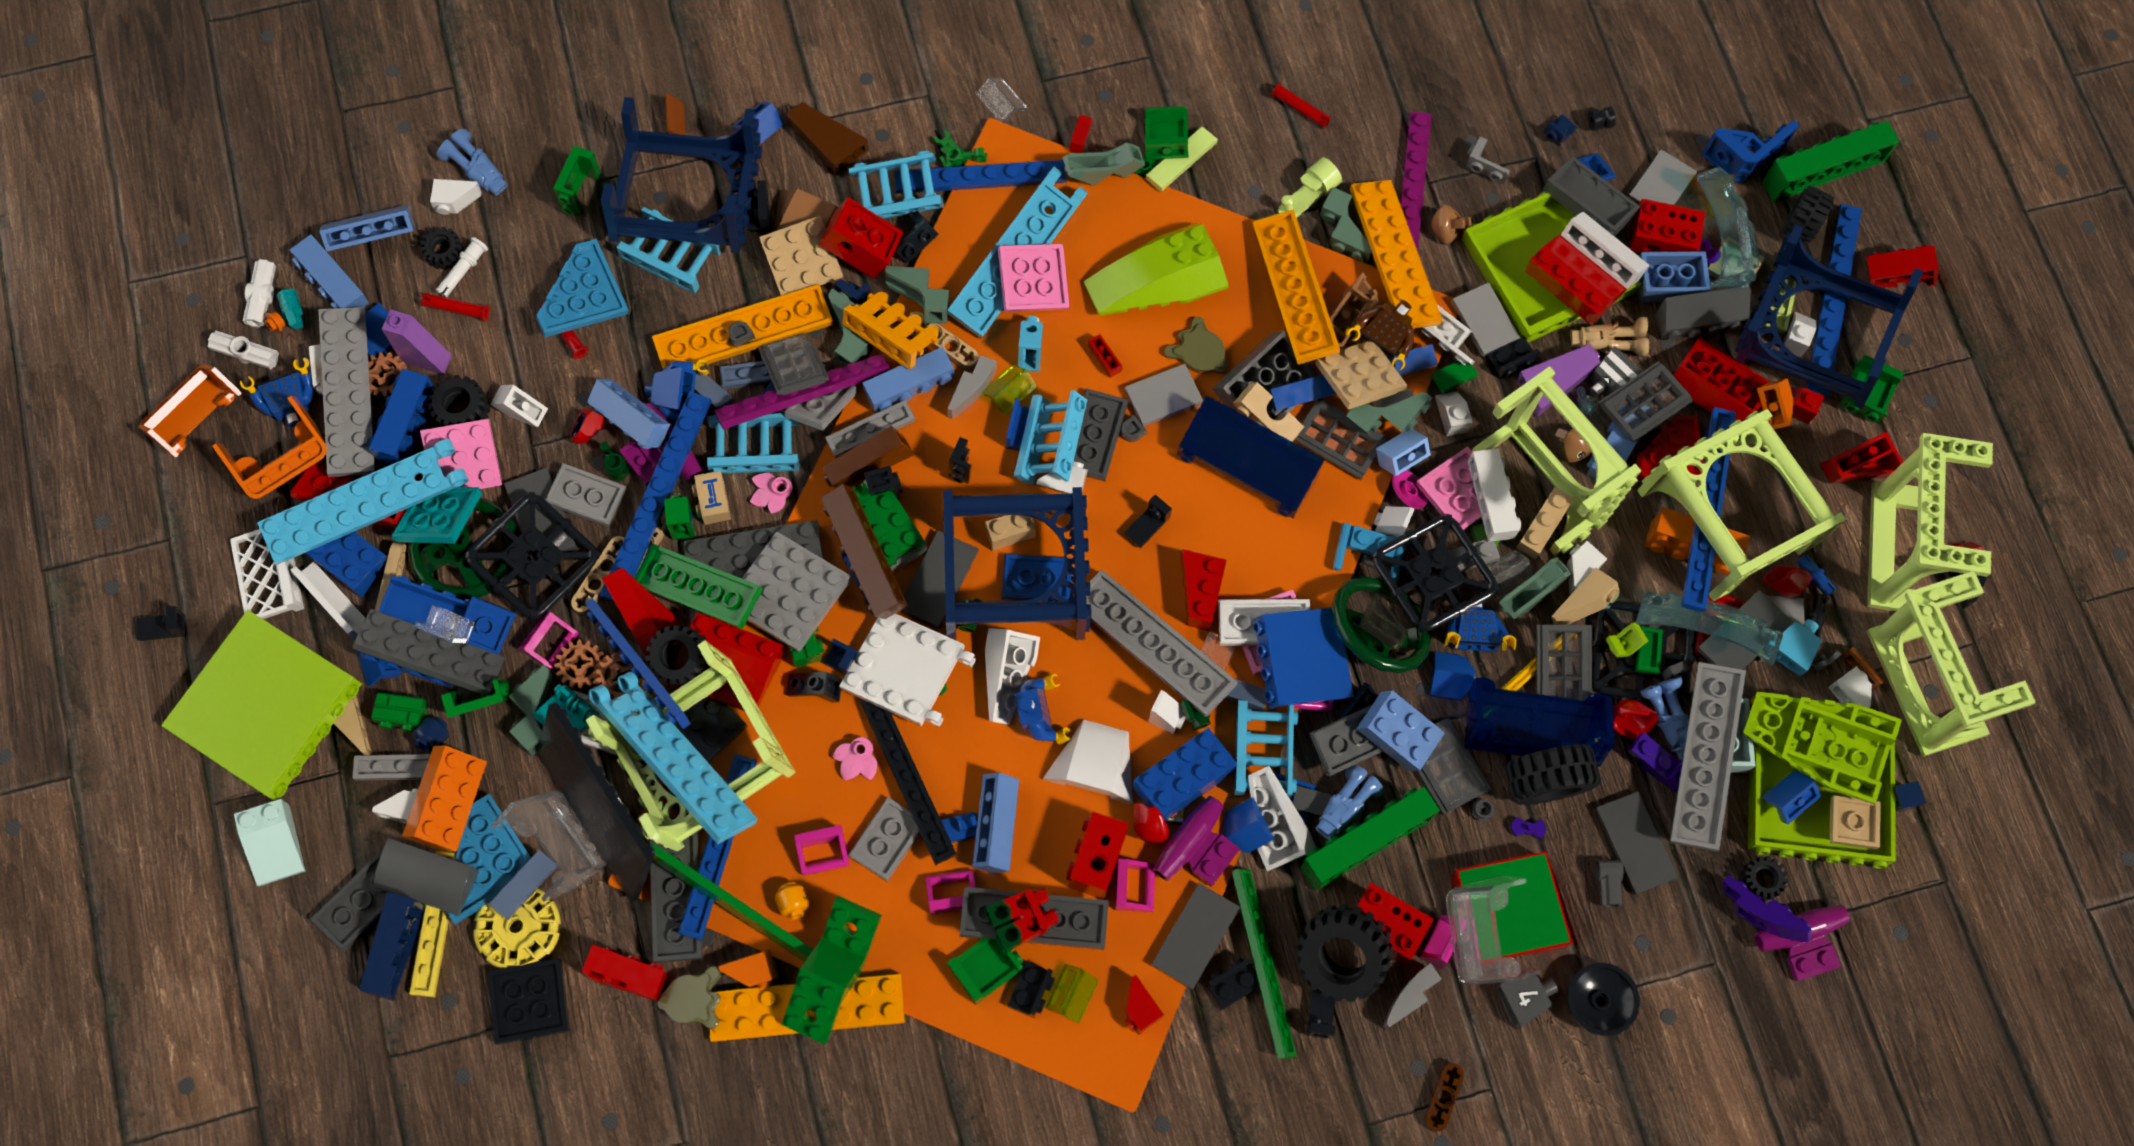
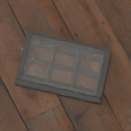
M800 333L758 347L777 395L793 393L823 384L829 380L809 333Z
M1658 361L1600 400L1599 404L1625 436L1632 442H1635L1686 407L1693 399L1667 368Z
M1322 398L1318 399L1302 423L1304 428L1293 441L1361 480L1377 456L1376 448L1384 444L1388 437L1378 431H1371L1368 434L1346 416V412Z
M1536 625V707L1592 708V625Z
M1449 718L1435 724L1445 734L1422 769L1417 771L1442 815L1450 813L1491 790Z

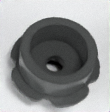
M1479 799L1474 802L1472 815L1478 818L1479 821L1487 822L1489 818L1494 816V806L1489 800Z

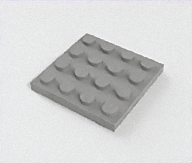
M776 531L742 578L763 588L747 621L795 651L800 652L852 578L849 574Z

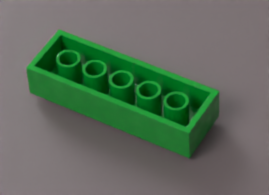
M1888 120L1882 123L1875 122L1865 129H1855L1846 136L1842 137L1839 135L1829 142H1819L1810 149H1800L1788 157L1785 155L1780 156L1774 161L1771 169L1767 171V175L1762 182L1773 202H1777L1801 193L1809 185L1818 187L1884 163L1900 140Z
M1416 787L1412 788L1404 794V797L1399 802L1395 799L1385 805V809L1380 814L1377 811L1371 813L1361 823L1362 825L1359 826L1355 823L1345 830L1346 832L1342 837L1339 838L1336 835L1326 841V845L1321 850L1316 847L1309 851L1306 857L1303 858L1304 862L1300 869L1314 891L1316 892L1430 822L1440 809L1426 788L1422 787L1419 790Z

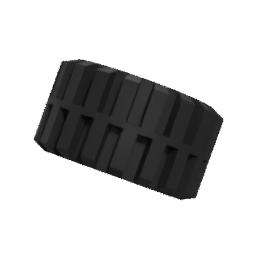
M1811 185L1806 187L1788 214L1782 233L1786 235L1787 231L1792 232L1795 224L1804 227L1801 233V241L1805 245L1809 244L1816 237L1827 219L1834 203V197Z
M455 375L454 379H451L449 376L445 378V382L440 380L437 383L438 387H433L431 390L433 395L428 397L430 402L428 409L438 427L489 418L487 413H490V407L485 393L474 379L470 380L467 376L461 379L460 375ZM460 399L470 400L468 407L464 411L459 413L448 412L451 404Z
M689 626L664 627V630L657 631V636L650 639L652 645L647 646L646 651H650V656H646V661L651 662L648 665L649 669L654 670V676L661 678V681L664 683H688L703 673V669H708L709 665L697 646L707 640L705 636L699 635L700 631L691 629ZM676 641L683 642L689 652L688 661L681 669L675 668L670 663L668 657L669 649Z

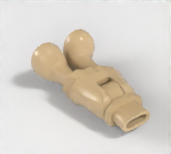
M1640 317L1633 326L1618 327V323L1611 325L1610 322L1602 325L1581 327L1580 330H1571V347H1584L1591 344L1594 350L1605 353L1616 346L1619 350L1633 351L1641 357H1647L1649 353V339L1645 337L1648 331L1647 317ZM1614 337H1632V338H1638V339H1636V340H1615Z

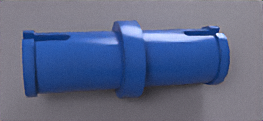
M1805 554V556L1796 561L1801 569H1806L1810 572L1812 577L1810 583L1813 582L1822 594L1829 596L1837 589L1824 575L1825 571L1822 568L1819 569L1808 554Z

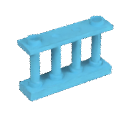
M921 151L917 153V156L869 165L858 163L853 168H848L852 177H858L862 205L882 219L912 214L916 210L923 212L944 208L942 197L934 193L929 165V163L936 162L933 152ZM921 165L926 193L924 198L916 199L913 197L908 169L910 166ZM900 169L905 197L903 202L895 203L892 201L887 173L889 170ZM879 173L884 202L882 206L874 207L871 205L866 175Z
M643 207L641 210L644 219L672 221L662 216L655 209L649 210ZM635 237L633 242L629 244L621 241L617 247L620 258L693 294H696L699 289L696 274L709 253L711 252L717 256L721 254L719 245L682 241L671 260L665 263L659 260L658 256L669 240L659 239L652 251L648 253L639 249L645 238ZM692 243L702 248L689 270L684 272L678 269L677 265Z
M1075 390L1070 391L1068 402L1052 404L1040 394L1032 396L1014 477L1026 485H1034L1037 473L1052 472L1065 482L1069 481L1086 409V398ZM1066 411L1064 422L1048 424L1051 413ZM1061 431L1059 442L1044 444L1046 433ZM1056 452L1054 463L1039 464L1041 453Z
M784 411L780 414H768L729 427L738 428V455L735 457H726L724 455V430L717 420L716 414L707 416L710 429H715V456L707 457L709 472L721 470L722 474L800 471L798 454L792 453L791 426H799V422L785 417ZM782 426L783 453L781 455L769 454V427ZM747 427H760V454L758 456L747 455Z
M1238 700L1235 728V761L1237 766L1234 772V797H1243L1245 790H1249L1246 767H1250V765L1286 767L1285 780L1278 781L1289 799L1292 793H1296L1297 779H1293L1294 725H1297L1298 711H1294V705H1288L1287 713L1252 711L1251 708H1248V701ZM1251 720L1286 722V735L1251 733V731H1247V722H1251ZM1250 743L1285 744L1286 758L1250 756V753H1246V748Z

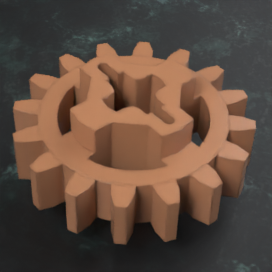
M379 352V357L375 358V356L371 355L372 361L369 362L370 395H374L377 400L384 396L387 400L394 390L395 378L398 375L400 376L402 369L407 370V366L399 356L393 357L392 353L389 352L384 357L383 353Z
M580 639L575 646L572 642H569L570 648L562 647L563 655H556L557 660L560 661V663L554 664V667L560 670L556 674L558 678L563 677L561 682L564 685L570 682L569 687L572 690L576 685H578L581 691H583L584 685H588L591 689L593 688L591 682L598 678L593 675V672L600 670L596 665L600 661L603 662L602 659L605 656L603 652H599L600 649L597 645L592 647L590 641L583 645ZM585 652L592 654L595 657V659H593L592 657L588 658ZM583 661L584 664H582L581 668L578 669L577 666H579L580 662ZM566 671L574 673L576 679L569 676Z
M615 652L611 655V658L607 655L603 658V662L597 663L596 666L600 670L593 672V675L598 677L593 681V684L604 685L609 691L611 700L626 694L621 691L618 681L612 682V680L616 676L632 672L631 668H633L632 664L627 666ZM641 679L638 680L639 686H642V683L644 682Z

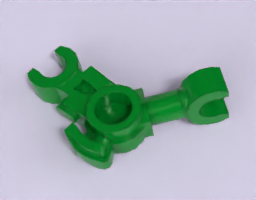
M943 130L945 134L943 140H939L937 136H934L935 142L938 146L942 147L940 150L944 155L946 154V159L943 156L940 157L944 167L960 166L962 163H965V160H975L981 163L987 162V153H984V148H975L974 151L965 152L964 149H960L955 144L947 130Z

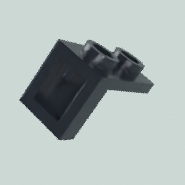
M917 210L911 215L916 222L913 225L915 229L895 249V252L906 263L911 262L939 235L930 222Z
M891 466L864 473L870 496L893 490L896 498L901 500L899 493L903 492L898 473H893Z
M1155 494L1149 500L1147 510L1125 531L1124 535L1137 547L1142 548L1170 519L1172 508Z
M176 606L166 607V615L143 617L136 620V639L138 641L185 637V614Z
M828 672L791 673L789 675L786 695L789 697L820 696L832 703L839 702L841 695L839 685L842 679Z
M1312 989L1307 1036L1331 1039L1335 1036L1336 1027L1333 1026L1334 997L1328 995L1326 998L1321 995L1322 992L1316 989L1314 991Z

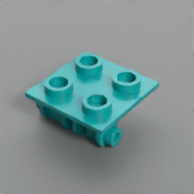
M559 684L554 689L556 694L532 716L544 726L548 706L556 702L561 709L567 711L572 727H576L581 732L588 725L586 719L592 715L598 716L600 713L567 685L562 686Z

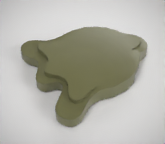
M1201 317L1193 319L1191 329L1179 333L1178 339L1182 342L1181 345H1170L1165 348L1164 355L1166 358L1180 360L1194 372L1209 371V373L1222 374L1227 369L1224 344L1216 334L1206 328Z
M711 967L701 975L678 977L658 997V1007L678 1023H702L707 1028L715 1029L719 1024L715 1008L720 1002L721 997L711 990L721 978V972L718 968Z

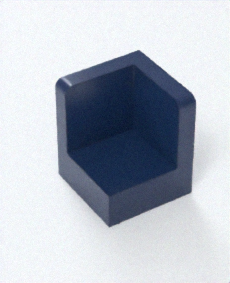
M833 639L831 641L832 648L824 664L846 675L858 651Z
M1918 781L1893 787L1898 805L1895 806V813L1926 804Z

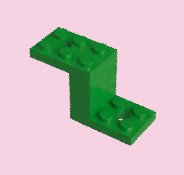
M839 895L837 896L821 940L800 968L781 1024L782 1026L826 1045L841 1004L863 971L882 917L881 914ZM847 923L854 924L857 931L850 930ZM806 1010L815 1012L816 1017L809 1016Z

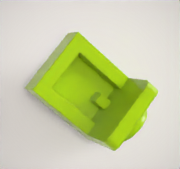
M1633 622L1617 635L1608 636L1606 641L1609 644L1610 651L1616 657H1627L1645 645L1648 639L1638 622Z

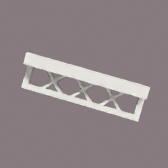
M312 562L303 571H300L296 566L293 567L290 571L355 641L366 618L315 562Z

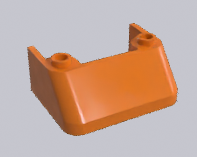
M202 364L139 424L138 428L167 453L177 457L178 453L186 447L184 443L186 441L185 437L217 406H228L235 399L234 395L239 396L242 392L215 367Z
M290 396L287 399L302 419L294 428L295 436L300 444L264 467L252 457H243L235 462L222 443L212 445L244 492L251 498L258 499L266 496L326 457L327 446L317 425L296 396Z

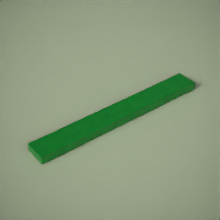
M656 844L652 845L655 851L654 862L804 962L814 950Z
M1236 869L1232 871L1277 1057L1278 1059H1290L1296 1057L1297 1054L1251 870Z

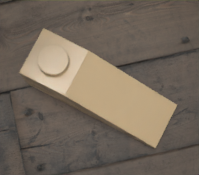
M1595 568L1552 615L1554 625H1568L1605 609L1610 603L1615 602L1619 596L1618 582Z
M356 695L349 701L344 713L336 719L334 724L364 755H373Z

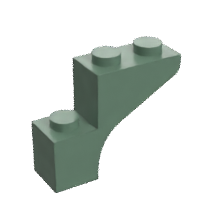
M1128 142L1106 152L1071 153L1063 157L1064 169L1068 176L1093 186L1113 173L1126 178L1145 166L1140 148Z
M1333 187L1320 214V218L1325 222L1337 225L1330 238L1328 247L1337 253L1346 254L1355 260L1367 264L1372 252L1367 239L1351 221L1348 214L1352 195Z
M899 266L885 267L886 286L920 304L925 312V323L947 324L949 290L929 289V269Z
M832 289L828 294L830 307L843 333L842 341L835 349V357L838 362L847 366L864 360L869 354L868 341L842 324L844 308L849 304L851 306L856 304L851 302L849 297L843 292L838 293Z
M1421 392L1387 407H1374L1364 404L1352 408L1346 416L1368 434L1379 429L1383 423L1381 421L1383 417L1403 433L1406 430L1410 432L1418 422L1416 420L1421 412L1425 414L1431 407L1432 403L1430 401L1432 397L1425 392Z
M1557 557L1551 559L1531 578L1499 602L1503 612L1507 616L1513 617V619L1528 613L1540 600L1553 592L1572 573Z
M545 665L534 669L530 673L529 678L523 684L519 683L509 695L513 703L526 715L525 718L518 719L512 725V729L509 732L531 756L537 753L542 734L540 722L532 714L544 705L553 681V676Z

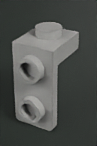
M1479 137L1477 143L1472 142L1467 154L1470 157L1466 167L1475 173H1481L1495 182L1504 184L1510 171L1480 157L1487 139Z

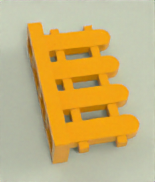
M878 292L875 295L870 293L867 301L861 306L857 304L851 306L849 304L844 308L842 321L844 326L909 370L915 366L916 356L924 354L923 349L930 343L935 345L938 342L939 330L937 327L928 326L925 329L922 328V318L919 315L913 314L906 317L903 304L895 303L892 306L888 305V295L885 292ZM878 310H884L877 318L873 316ZM897 320L901 322L894 329L889 327ZM914 331L918 333L913 339H907Z

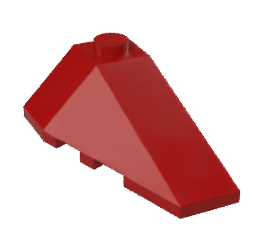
M623 567L602 578L645 658L650 656V651H646L647 646L652 645L650 639L657 636V631L664 630V627L681 626L677 617Z

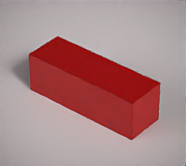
M1079 116L1070 142L1069 152L1083 153L1092 126L1091 117Z
M1100 334L1088 340L1089 349L1110 378L1122 371L1121 363Z

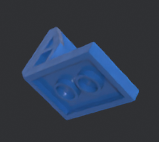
M1795 120L1788 125L1784 123L1775 132L1776 135L1773 138L1769 136L1763 142L1751 132L1719 128L1713 133L1701 154L1731 182L1744 183L1787 146L1800 125ZM1748 148H1752L1754 150V153H1752Z

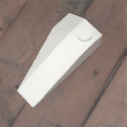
M988 628L985 661L989 721L1010 724L1017 707L1015 694L1020 693L1022 683L1028 680L1026 676L1030 667H1034L1036 663L1040 637L1007 629Z
M1270 766L1248 775L1250 795L1254 797L1274 837V840L1258 848L1266 870L1270 871L1298 859L1316 848L1306 824Z

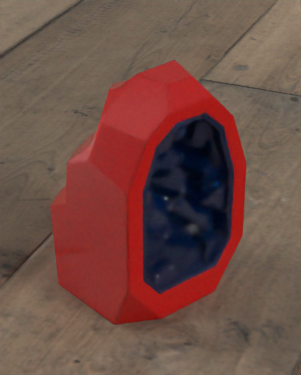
M583 409L573 425L570 439L575 444L587 443L602 430L606 418L591 410Z

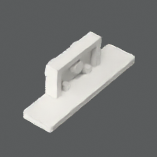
M1437 305L1442 317L1441 324L1423 327L1421 331L1429 338L1433 336L1440 340L1438 345L1447 352L1450 349L1456 352L1455 358L1464 365L1467 362L1473 365L1475 361L1458 349L1472 331Z

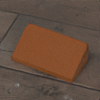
M666 94L667 133L686 135L684 104L672 95Z
M1852 647L1842 655L1852 669L1857 666L1859 670L1868 676L1872 684V691L1884 683V680L1855 647Z

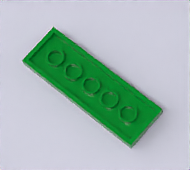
M652 544L635 576V579L649 592L741 630L763 591V588L757 584L656 544Z

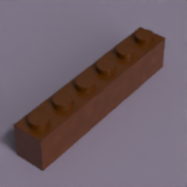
M842 484L821 497L824 504L823 510L833 523L832 530L842 543L841 549L843 553L849 558L851 563L850 569L859 580V589L869 602L868 609L871 614L878 618L887 619L907 607L905 598L854 488Z

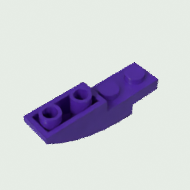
M1640 733L1628 749V752L1642 763L1641 767L1672 791L1678 793L1682 761H1677L1646 733Z
M1730 875L1723 880V893L1735 902V913L1742 919L1763 931L1781 938L1806 943L1811 940L1812 928L1809 923L1791 913L1787 905L1777 902L1774 898L1766 904L1760 895H1754L1741 880H1735Z

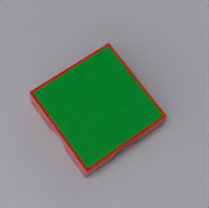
M1547 851L1458 869L1450 875L1459 909L1464 919L1467 920L1466 935L1475 968L1508 961L1520 955H1537L1565 949L1573 944Z

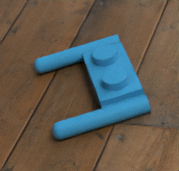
M1342 523L1333 569L1336 571L1342 569L1346 547L1347 549L1371 555L1379 547L1396 538L1355 525L1351 526L1348 523ZM1406 544L1385 554V556L1402 560ZM1391 567L1390 575L1397 584L1400 569Z

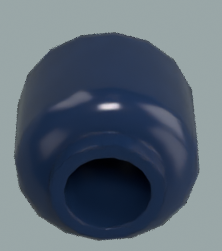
M439 717L423 719L413 732L414 744L424 752L432 751L433 746H442L449 737V732L446 728L447 723Z

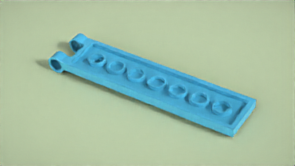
M1055 166L947 310L951 317L980 339L1004 308L998 247L1051 244L1088 193L1079 186L1071 198H1069L1053 185L1062 174ZM1045 207H1050L1052 213H1046Z
M451 440L439 441L427 450L257 522L276 565L466 484L469 479L464 469L454 470L445 477L437 461L455 452ZM417 474L423 475V479L421 481L415 480V476Z
M628 672L618 677V685L621 691L626 694L613 700L610 699L609 691L604 685H599L589 690V698L593 705L600 709L717 844L756 824L758 818L639 686L638 679L633 672ZM631 712L638 713L639 715H633Z

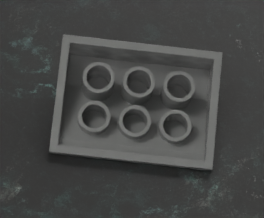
M1284 331L1270 333L1220 380L1212 390L1235 416L1262 439L1266 435L1257 431L1253 427L1252 421L1241 416L1237 412V407L1233 404L1248 384L1258 382L1269 392V389L1318 375L1308 362L1297 365L1289 337ZM1270 400L1267 405V414L1271 419L1275 420L1279 414L1290 413L1297 405L1274 411L1272 401Z

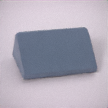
M696 374L694 393L710 398L712 401L710 407L714 411L729 405L734 400L729 393L708 375Z
M1235 679L1237 686L1224 699L1236 704L1238 700L1248 701V708L1264 711L1266 689Z

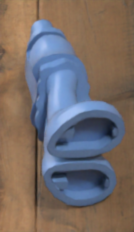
M460 129L451 135V140L472 158L471 162L448 139L439 147L437 157L441 161L453 159L464 169L468 179L477 182L486 191H491L497 196L508 186L503 180V175L499 173L495 165L489 160L487 154L483 153L480 148L476 150L470 143L471 135L468 130Z
M1681 676L1658 683V685H1653L1640 691L1641 695L1652 703L1658 714L1657 721L1659 723L1657 725L1661 728L1665 739L1671 746L1672 752H1676L1679 761L1683 760L1689 723L1688 714L1683 712L1676 690L1683 683ZM1662 693L1668 703V706L1672 713L1671 715H1669L1666 710V707L1661 696Z
M1353 765L1346 769L1345 777L1348 781L1338 794L1333 795L1329 799L1322 816L1319 818L1320 823L1317 825L1316 831L1328 840L1334 835H1338L1341 830L1345 829L1361 814V811L1365 810L1363 803L1369 797L1378 799L1384 794V788L1376 777L1370 776L1353 799L1349 798L1358 785L1367 777V771L1362 767Z

